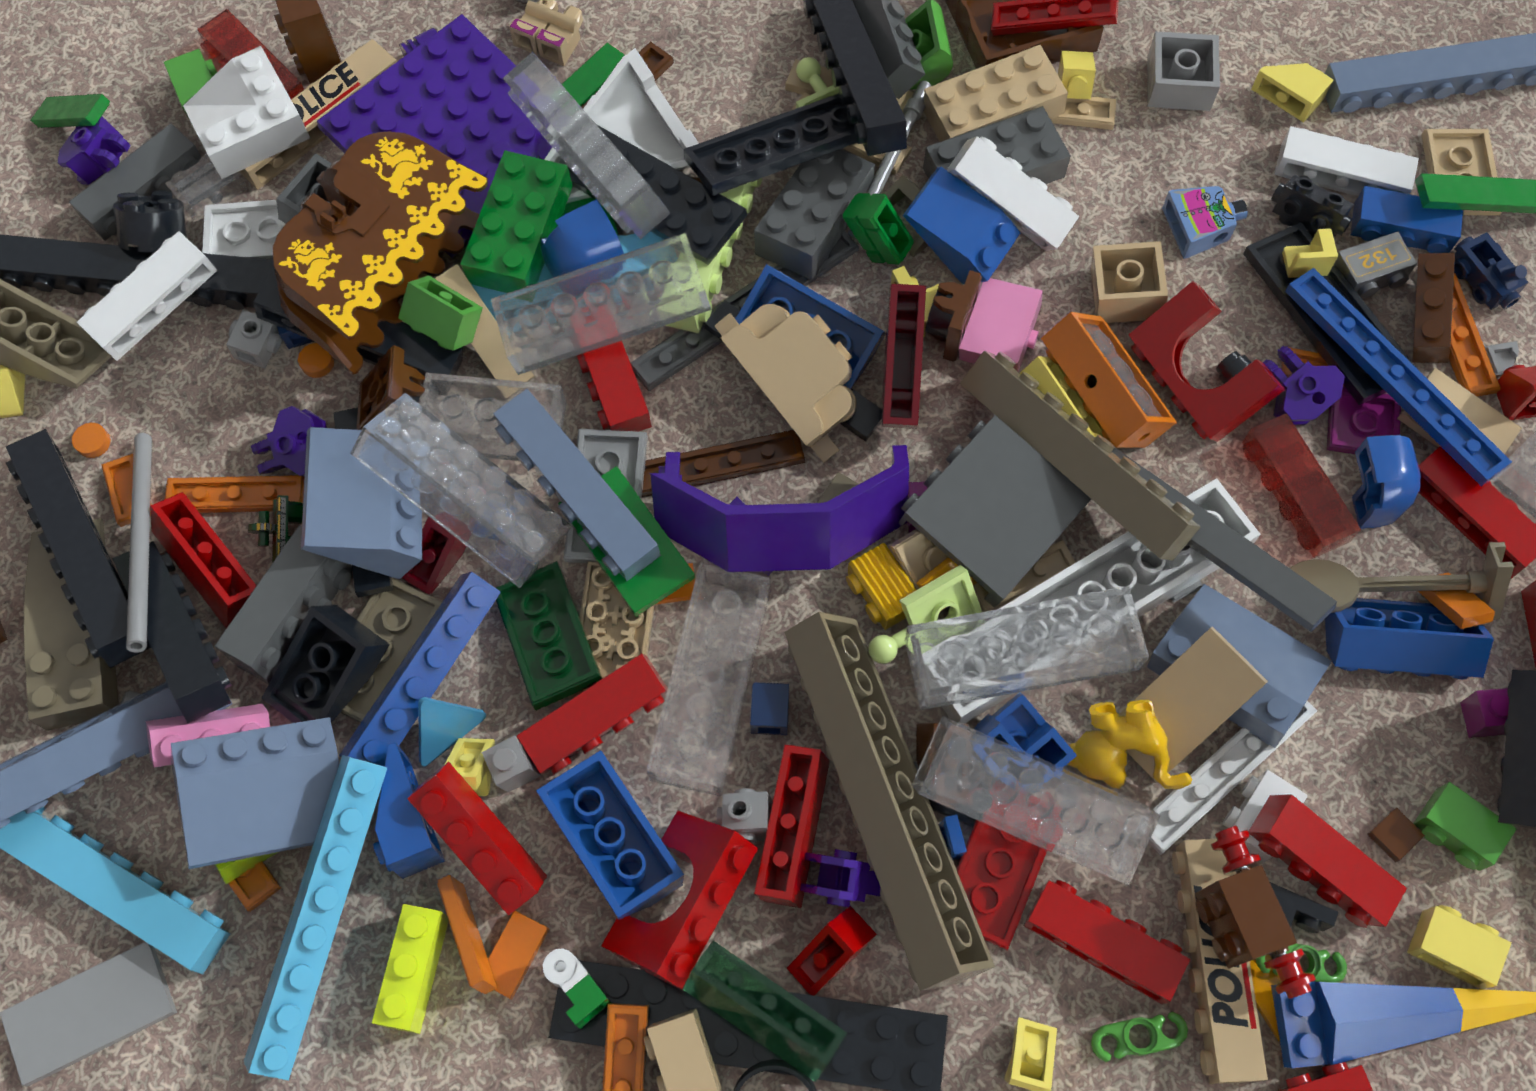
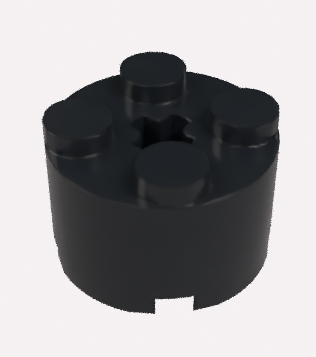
M154 191L152 196L138 197L137 193L130 192L117 195L118 201L113 204L119 247L129 250L128 244L138 245V252H156L165 240L172 238L178 231L187 238L184 204L182 201L173 198L171 191Z

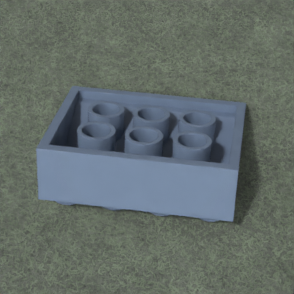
M310 427L307 430L301 550L397 579L402 578L422 560V443L393 432Z
M1203 584L1153 651L1147 667L1160 676L1213 626L1268 681L1228 719L1241 728H1246L1250 731L1249 733L1276 748L1332 661L1206 584Z
M330 717L171 743V765L188 868L194 869L312 846L314 844L339 767L338 752Z

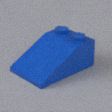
M943 167L936 168L903 214V217L962 284H965L970 270L981 273V282H987L1021 234L1002 209Z
M393 742L388 744L385 762L387 771L381 787L375 825L379 841L373 843L380 864H385L389 872L394 871L399 877L404 879L443 863L445 859L434 829L407 799L419 787L410 759L399 745Z

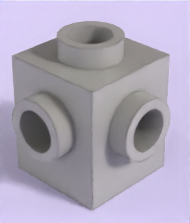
M242 310L239 319L234 320L230 326L229 340L226 345L234 359L265 369L272 353L276 354L278 352L282 338L276 325L257 318L256 312L254 314Z
M748 788L737 789L731 794H723L722 807L717 809V824L735 830L753 845L756 844V841H765L773 800L767 791L756 792Z

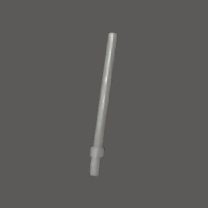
M920 81L913 98L908 99L903 109V114L907 121V137L915 121L920 119L925 109L924 89L931 87V84L927 81ZM901 150L885 154L867 193L871 195L881 194ZM849 229L848 234L856 239L852 231Z

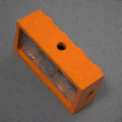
M1070 312L1041 338L1047 347L1046 354L1055 364L1059 365L1066 374L1064 376L1065 382L1072 390L1079 393L1084 401L1083 407L1085 411L1099 422L1103 428L1101 431L1103 437L1116 448H1145L1177 423L1102 316Z

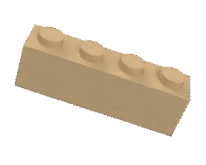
M696 1008L653 1023L647 1028L649 1035L644 1037V1043L650 1060H657L661 1075L656 1077L659 1091H723Z

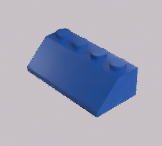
M768 264L765 265L736 317V321L740 324L765 304H775L783 307L790 315L801 311L814 318L818 314L831 329L826 334L834 345L840 341L852 355V358L848 360L852 368V375L850 380L843 385L850 390L869 365L886 335L880 328Z
M1357 598L1352 606L1339 612L1330 613L1325 618L1326 651L1335 667L1347 671H1356L1360 668L1373 669L1384 674H1392L1395 671L1411 672L1423 677L1439 674L1462 680L1469 677L1484 678L1494 638L1483 624L1460 629L1430 603Z
M601 750L536 790V793L618 920L651 907L683 886L684 873Z

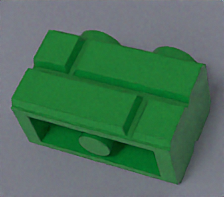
M858 193L843 213L844 221L862 248L866 250V254L872 263L886 262L887 264L899 265L914 244L912 236L885 194L871 195L870 193Z

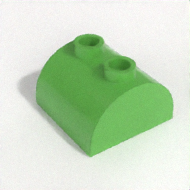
M927 0L905 18L908 27L913 33L912 39L922 59L920 61L925 75L910 88L912 90L917 89L920 81H927L931 86L940 83L950 74L953 67L942 9L934 0Z

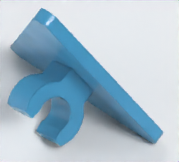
M427 697L421 698L418 702L419 763L422 766H428L454 745L458 738H462L486 718V713L476 708Z

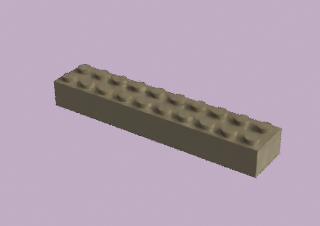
M823 612L815 613L784 632L789 643L788 652L796 662L801 675V686L809 696L814 710V721L823 733L827 744V755L837 770L840 778V790L848 799L853 813V824L861 834L867 850V861L875 871L881 887L880 895L884 904L889 908L894 921L896 938L905 950L909 961L910 975L917 983L919 990L923 991L958 984L994 968L995 965L873 659L869 655L868 647L857 619Z

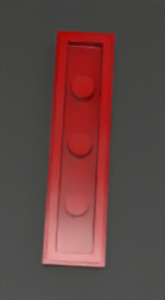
M1016 0L993 3L991 31L993 36L1068 29V27L1079 28L1117 24L1119 0Z

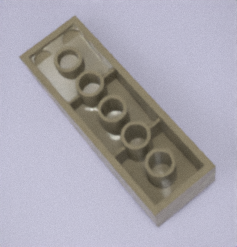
M0 279V365L48 382L77 389L112 357L77 323V320Z
M94 519L93 522L105 545L103 519ZM42 530L31 534L24 596V657L28 720L49 731L83 723L118 706L119 701L116 666L110 668L101 656L95 659L88 649L85 639L90 637L88 630L83 632L73 616V612L78 610L76 603L71 605L61 589V585L66 584L64 578H58L49 560L55 558L53 552L48 554L38 537L39 534L43 533Z

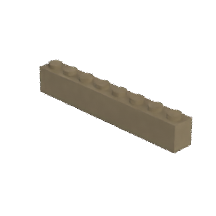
M983 351L959 384L1158 558L1173 561L1201 528L1192 520L1195 514L1182 503L1177 501L1173 504L1165 497L1167 490L1153 479H1149L1147 482L1138 474L1141 468L1129 458L1123 456L1120 459L1112 452L1115 446L1101 435L1094 437L1087 431L1089 424L1074 413L1069 416L1061 408L1064 406V403L1049 392L1045 395L1037 389L1040 383L1026 372H1022V374L1017 372L1013 368L1016 363L1010 357L1000 351L997 355Z

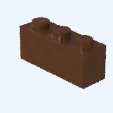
M275 0L279 14L274 15L280 33L288 34L284 36V40L290 55L297 54L293 59L299 75L306 74L309 83H314L335 65L342 62L317 0Z
M1418 253L1412 362H1449L1455 253Z

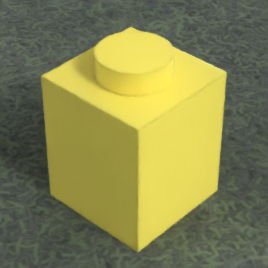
M1061 51L1058 76L1068 92L1067 98L1091 100L1096 73L1093 52Z

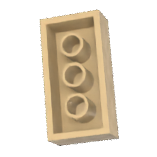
M1037 45L925 88L924 113L938 140L942 142L1042 106L1049 118L1053 120L1056 116L1064 114L1068 92L1042 46Z

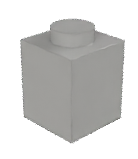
M516 735L482 752L495 785L507 792L542 776Z

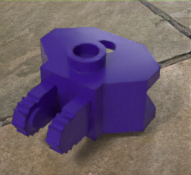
M101 116L95 126H76L59 150L58 164L61 167L73 170L77 174V181L79 183L89 185L104 173H107L112 168H116L120 163V156L123 152H127L131 145Z
M1282 346L1277 350V355L1292 374L1287 377L1272 360L1266 359L1263 362L1285 389L1276 398L1273 416L1283 426L1306 425L1308 422L1315 420L1341 398L1345 376L1336 366H1313L1309 361L1304 364L1290 348Z
M290 406L280 410L273 431L266 434L267 439L251 445L253 454L260 455L272 451L274 459L265 461L257 466L260 475L289 468L299 476L305 477L307 430L310 427L327 428L326 422L307 409L299 410L294 406Z
M835 849L834 857L806 852L805 860L819 862L820 870L817 885L801 883L800 891L827 896V904L850 907V900L865 902L866 894L881 896V887L875 871H869L870 865L868 862L856 861L857 853Z

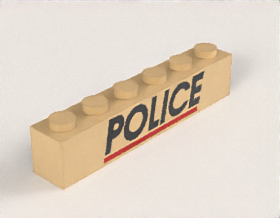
M373 39L359 47L353 54L338 65H335L324 76L311 83L304 91L291 100L304 123L310 139L238 172L259 190L327 138L318 128L317 120L391 67L397 60Z
M1217 839L1184 840L1176 846V851L1172 854V866L1174 873L1180 875L1182 890H1178L1177 901L1180 912L1186 915L1187 929L1183 931V944L1185 951L1191 953L1193 969H1189L1188 977L1192 993H1197L1199 1009H1195L1194 1021L1198 1034H1203L1205 1050L1200 1052L1202 1072L1205 1076H1209L1210 1084L1266 1081L1268 1077L1250 961L1228 969L1225 962L1219 960L1213 949L1212 939L1214 937L1208 923H1204L1201 920L1195 905L1197 901L1195 893L1218 880L1235 875L1236 871L1223 874L1222 868L1227 863L1222 851H1215L1211 847V844L1216 842Z

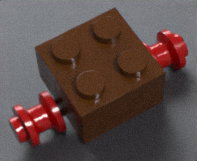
M1233 826L1216 833L1217 841L1212 843L1211 847L1215 851H1222L1227 863L1222 868L1223 874L1240 870L1236 872L1237 874L1218 880L1195 893L1197 898L1195 902L1196 910L1204 923H1208L1214 937L1212 945L1220 961L1225 962L1227 968L1230 969L1273 953L1274 956L1278 955L1279 957L1264 962L1266 969H1275L1281 982L1275 987L1277 994L1286 992L1288 998L1291 999L1312 991L1309 983L1315 981L1316 978L1314 974L1304 973L1299 963V960L1304 955L1303 949L1301 948L1286 954L1289 951L1288 946L1296 944L1297 941L1263 866L1259 865L1254 868L1250 866L1261 861L1259 854H1250L1246 847L1245 841L1250 837L1248 830L1240 832L1237 826Z

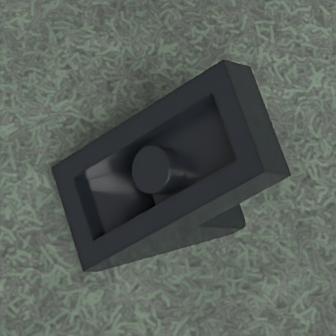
M1270 882L1290 928L1293 919L1296 920L1295 925L1311 933H1319V930L1323 932L1335 926L1338 911Z

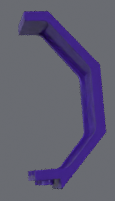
M907 445L892 446V466L823 503L726 504L682 481V475H680V452H666L665 466H659V473H650L654 518L666 535L727 572L831 569L901 527L898 522L905 514L901 507L908 500L909 491Z

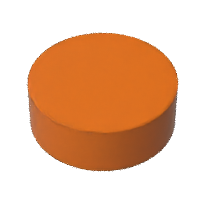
M312 343L300 351L298 364L307 376L320 378L332 370L334 358L320 345Z
M93 422L81 425L72 436L73 447L86 458L101 456L108 450L111 443L109 433L100 424Z

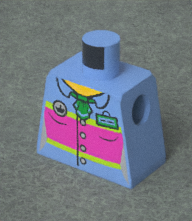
M1219 186L1170 190L1162 207L1183 259L1229 241L1237 226L1236 221L1246 219L1248 215L1245 201L1241 199L1228 203L1223 189Z

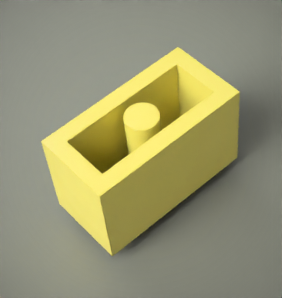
M1438 905L1422 911L1407 953L1479 989L1497 986L1512 942L1499 937V932L1488 925L1481 923L1473 924L1462 919V914L1451 907Z

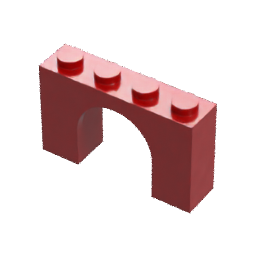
M1192 281L1128 335L1134 342L1131 346L1134 353L1143 362L1148 360L1154 367L1151 374L1162 387L1168 385L1175 394L1171 397L1173 403L1182 413L1188 411L1195 421L1191 425L1204 440L1209 437V439L1218 442L1285 389L1267 366L1258 359H1255L1228 382L1213 389H1197L1187 381L1181 366V357L1185 345L1195 333L1222 312L1205 290Z
M677 810L661 840L671 853L693 865V881L686 899L671 916L660 922L646 923L630 915L619 920L616 918L601 946L625 962L677 988L683 989L758 848L735 830Z

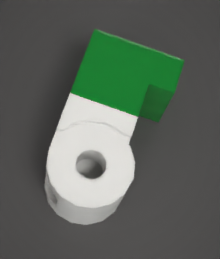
M555 949L545 957L543 973L555 986L562 988L572 1001L574 1006L566 1014L581 1029L604 1010L611 1001L581 962L569 950Z

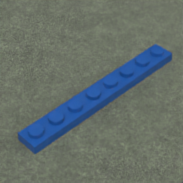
M1312 268L1288 285L1285 292L1481 487L1512 463L1491 440L1315 268Z

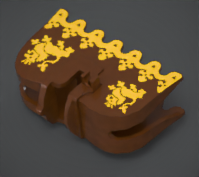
M378 132L366 135L354 142L340 161H335L316 179L323 187L330 203L315 193L307 196L301 203V211L281 229L273 245V261L280 303L290 322L325 349L352 375L357 374L363 366V358L357 352V348L360 345L377 348L383 344L384 334L377 326L378 323L387 321L396 324L402 321L398 318L401 310V305L398 301L404 297L408 282L419 279L421 274L433 277L441 275L445 270L444 261L438 255L441 251H447L452 254L463 251L465 243L458 231L462 228L473 231L480 214L466 207L465 199L459 192L463 189L481 192L488 184L487 177L458 163L429 144L406 133Z

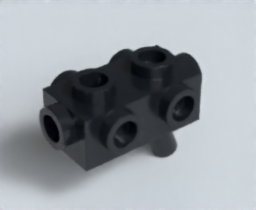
M1294 175L1286 184L1280 183L1271 198V201L1276 203L1272 212L1279 215L1281 223L1293 226L1301 222L1313 238L1318 229H1331L1333 238L1337 234L1343 236L1352 221L1348 214L1354 205L1353 203L1345 200L1338 193L1329 192L1315 185L1305 175L1300 177Z

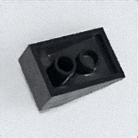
M338 605L311 606L266 688L262 699L293 723L330 717L332 723L373 675L390 644Z

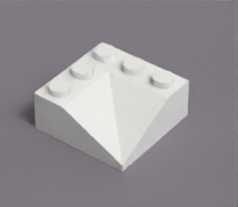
M261 46L232 58L183 105L221 179L310 139L297 109Z

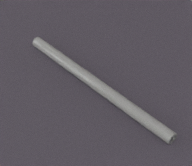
M146 433L135 435L133 450L126 648L134 653L142 652L147 647L152 437Z

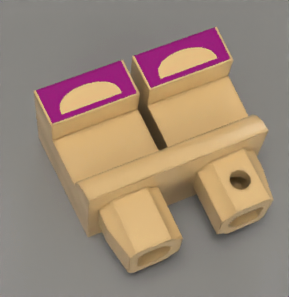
M528 0L525 14L522 18L518 19L515 17L509 25L513 45L535 55L540 54V57L565 66L580 41L579 28L583 22L582 11L570 5L562 14L557 12L558 4L555 0H538L537 3Z

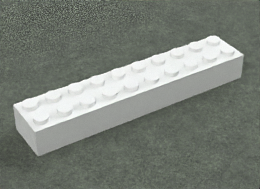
M1217 478L1186 496L1252 543H1255L1261 535ZM1128 531L919 657L917 671L952 723L965 724L1220 567L1188 544L1173 561L1160 559Z

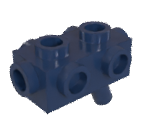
M1487 232L1475 239L1469 236L1455 246L1454 273H1456L1459 279L1465 278L1472 286V295L1477 303L1486 304L1490 310L1498 306L1505 310L1522 298L1520 292L1529 283L1525 278L1527 275L1526 267L1523 265L1515 266L1503 252L1501 246Z

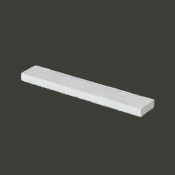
M1306 701L1276 748L1252 735L1246 728H1242L1190 775L1192 778L1191 785L1172 791L1139 821L1134 828L1159 855H1162L1312 717L1317 710Z

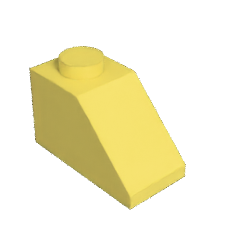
M1308 63L1264 66L1259 70L1251 90L1300 121L1305 122L1324 100L1333 79Z

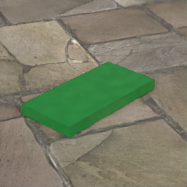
M616 466L601 477L658 544L661 556L630 580L626 581L620 573L614 576L602 561L605 554L598 546L592 549L580 534L583 528L577 520L570 524L635 617H637L695 579V573Z

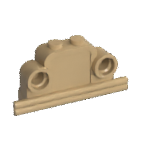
M765 304L740 324L731 313L719 321L715 328L722 335V341L804 444L811 447L823 463L840 451L827 433L841 422L849 420L857 408V400L854 393L846 386H843L850 380L852 375V368L848 362L852 355L840 341L834 345L826 334L831 329L818 314L812 318L807 313L801 311L790 315L783 307L775 304Z

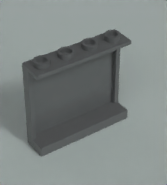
M996 415L987 424L981 420L968 434L971 442L965 448L959 444L946 458V461L949 463L948 467L943 472L937 468L923 483L927 487L925 492L920 497L914 493L904 503L901 509L905 514L898 522L901 526L906 521L911 523L958 566L961 565L967 569L969 576L989 592L984 599L994 608L1006 598L1091 500L1088 495Z

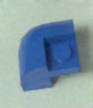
M596 199L555 220L558 226L549 234L548 238L541 239V250L546 267L561 288L572 293L588 294L599 291L596 279L614 273L617 268L622 267L621 260L625 259L618 236Z
M1401 435L1366 437L1355 451L1362 485L1352 496L1359 529L1393 524L1415 502L1420 490L1421 479L1415 450L1410 438Z
M1021 692L1015 695L992 716L987 714L969 735L968 745L988 769L1006 785L1019 788L1041 785L1077 756L1056 729L1043 719Z

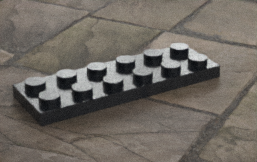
M838 93L683 149L684 160L714 196L857 143L854 129L855 124H849L847 105L842 106Z
M593 122L587 126L558 162L568 166L573 187L583 191L595 200L597 199L602 204L707 265L711 263L747 217L746 208L721 194L713 196L702 183Z
M1300 222L1248 245L1243 255L1329 366H1336L1345 376L1343 385L1358 405L1386 393L1285 292L1288 285L1299 277L1288 278L1282 251L1286 246L1310 245L1313 237L1305 226ZM1334 264L1328 276L1323 277L1412 363Z

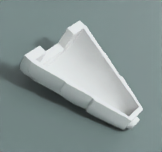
M634 48L622 57L596 95H592L570 129L564 130L544 160L558 163L591 122L677 170L690 167L684 160L683 149L699 143L690 129H685L657 87L652 72L636 48ZM573 187L567 203L590 198V196Z

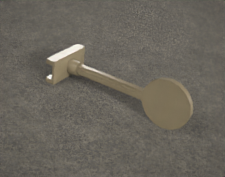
M1489 542L1482 571H1467L1465 574L1356 577L1345 566L1330 560L1320 559L1301 561L1290 569L1337 601L1336 608L1331 613L1339 612L1352 606L1360 592L1466 590L1467 593H1476L1477 597L1495 611L1493 620H1500L1514 566L1512 562H1502L1506 549L1504 542Z

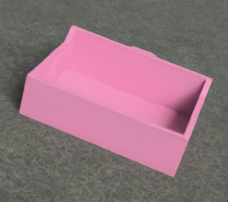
M992 278L987 282H983L959 347V359L974 364L983 351L995 355L1000 351L1016 363L1013 368L1019 372L1027 347L1034 349L1039 331L1033 329L1042 306L1043 290Z

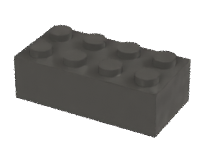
M1043 106L927 146L925 150L923 170L928 179L937 167H943L947 170L965 142L976 136L979 138L985 137L996 145V151L1004 158L1010 157L1016 160L1022 166V172L1030 178L1040 179L1045 184L1065 178L1071 157Z
M842 149L801 163L754 229L755 255L812 280L840 239L843 231L848 227L843 219L844 211L855 195L867 193L874 179L875 164Z
M301 525L298 526L215 645L238 668L267 684L270 683L311 606L332 605L335 595L339 590H344L352 578L351 564L301 550Z

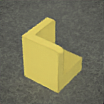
M1318 229L1310 245L1286 246L1282 251L1288 278L1300 277L1312 268H1315L1322 276H1328L1338 258L1331 229Z

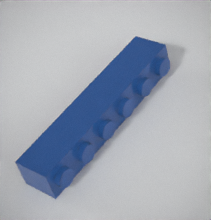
M473 572L460 575L339 754L340 757L345 755L385 767L388 744L396 742L398 745L401 744L418 718L419 700L423 697H432L501 593L498 589Z

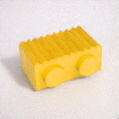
M881 543L879 546L848 563L846 581L855 595L861 594L867 602L865 610L874 624L880 622L884 630H887L906 618L899 600L916 591V588L885 543Z

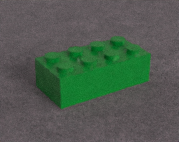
M504 150L460 264L466 278L472 285L532 299L545 264L541 250V239L548 238L549 234L558 226L555 220L562 217L573 188L567 165Z

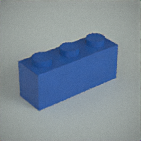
M1364 186L1354 203L1350 235L1361 237L1365 241H1371L1399 232L1407 247L1427 250L1429 253H1450L1461 238L1463 210L1423 208L1419 196Z

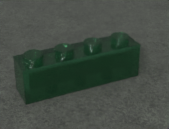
M714 940L692 969L683 989L814 1082L818 1080L847 1034V1032Z

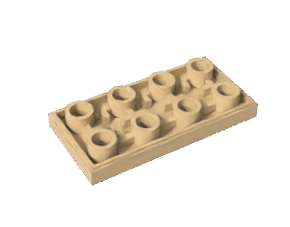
M588 561L580 620L602 678H605L641 653L648 657L654 606L635 617L598 562ZM588 688L568 696V700L570 701Z
M1212 626L1133 701H1152L1155 716L1167 736V751L1170 759L1167 772L1169 773L1268 681ZM1126 708L1119 714L1120 716H1126ZM1126 749L1127 753L1153 778L1154 757L1137 750Z

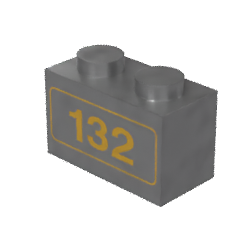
M1395 232L1339 251L1338 258L1334 264L1358 295L1365 299L1374 295L1381 288L1389 286L1391 289L1405 284L1409 280L1408 276L1417 265V262L1399 232Z

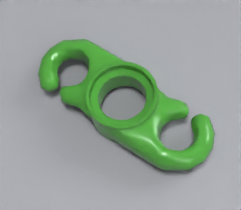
M1297 943L1288 946L1289 951L1286 954L1301 948L1303 949V952L1309 959V967L1304 973L1314 974L1316 980L1312 982L1339 983L1344 980L1347 974V964L1339 952H1333L1331 955L1337 964V970L1333 975H1328L1324 967L1325 960L1330 957V953L1327 950L1317 951L1312 946ZM1265 955L1255 959L1257 966L1263 973L1270 972L1271 969H1266L1264 962H1266ZM1272 969V972L1275 975H1278L1276 970Z
M1173 1011L1169 1012L1168 1019L1174 1022L1178 1028L1177 1035L1169 1038L1162 1032V1026L1166 1020L1164 1015L1159 1014L1153 1018L1138 1017L1100 1026L1092 1035L1091 1046L1099 1059L1105 1062L1110 1061L1111 1054L1101 1046L1103 1037L1108 1035L1113 1036L1117 1041V1048L1113 1053L1115 1058L1121 1059L1126 1055L1141 1056L1179 1047L1187 1038L1188 1027L1181 1015ZM1134 1025L1144 1026L1148 1030L1150 1042L1147 1047L1141 1049L1131 1043L1129 1031Z

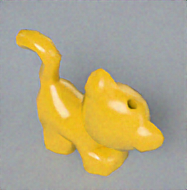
M1150 700L1130 701L1127 703L1126 716H1120L1112 702H1101L1091 705L1089 709L1091 724L1094 728L1101 730L1086 731L1075 743L1069 744L1077 756L1067 765L1077 768L1083 775L1091 779L1103 780L1112 788L1120 789L1125 784L1127 777L1125 766L1127 765L1126 749L1137 750L1154 757L1153 778L1165 789H1181L1191 785L1192 778L1187 772L1172 776L1167 772L1170 761L1167 751V736L1155 716L1152 701Z

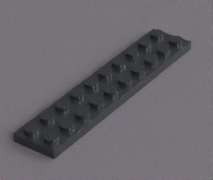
M579 960L611 1003L649 1005L648 1027L658 1021L696 1008L714 1064L749 1069L759 1062L776 1059L797 1065L811 1079L886 1091H941L948 1016L694 977H688L683 989H680L640 969ZM558 987L548 1038L605 1047L608 1006L580 1029L566 1014L574 1004L563 989ZM767 1070V1071H763V1072H770V1073H776V1074L794 1076V1075H792V1074H790V1073H787V1072H784V1071H780V1070Z

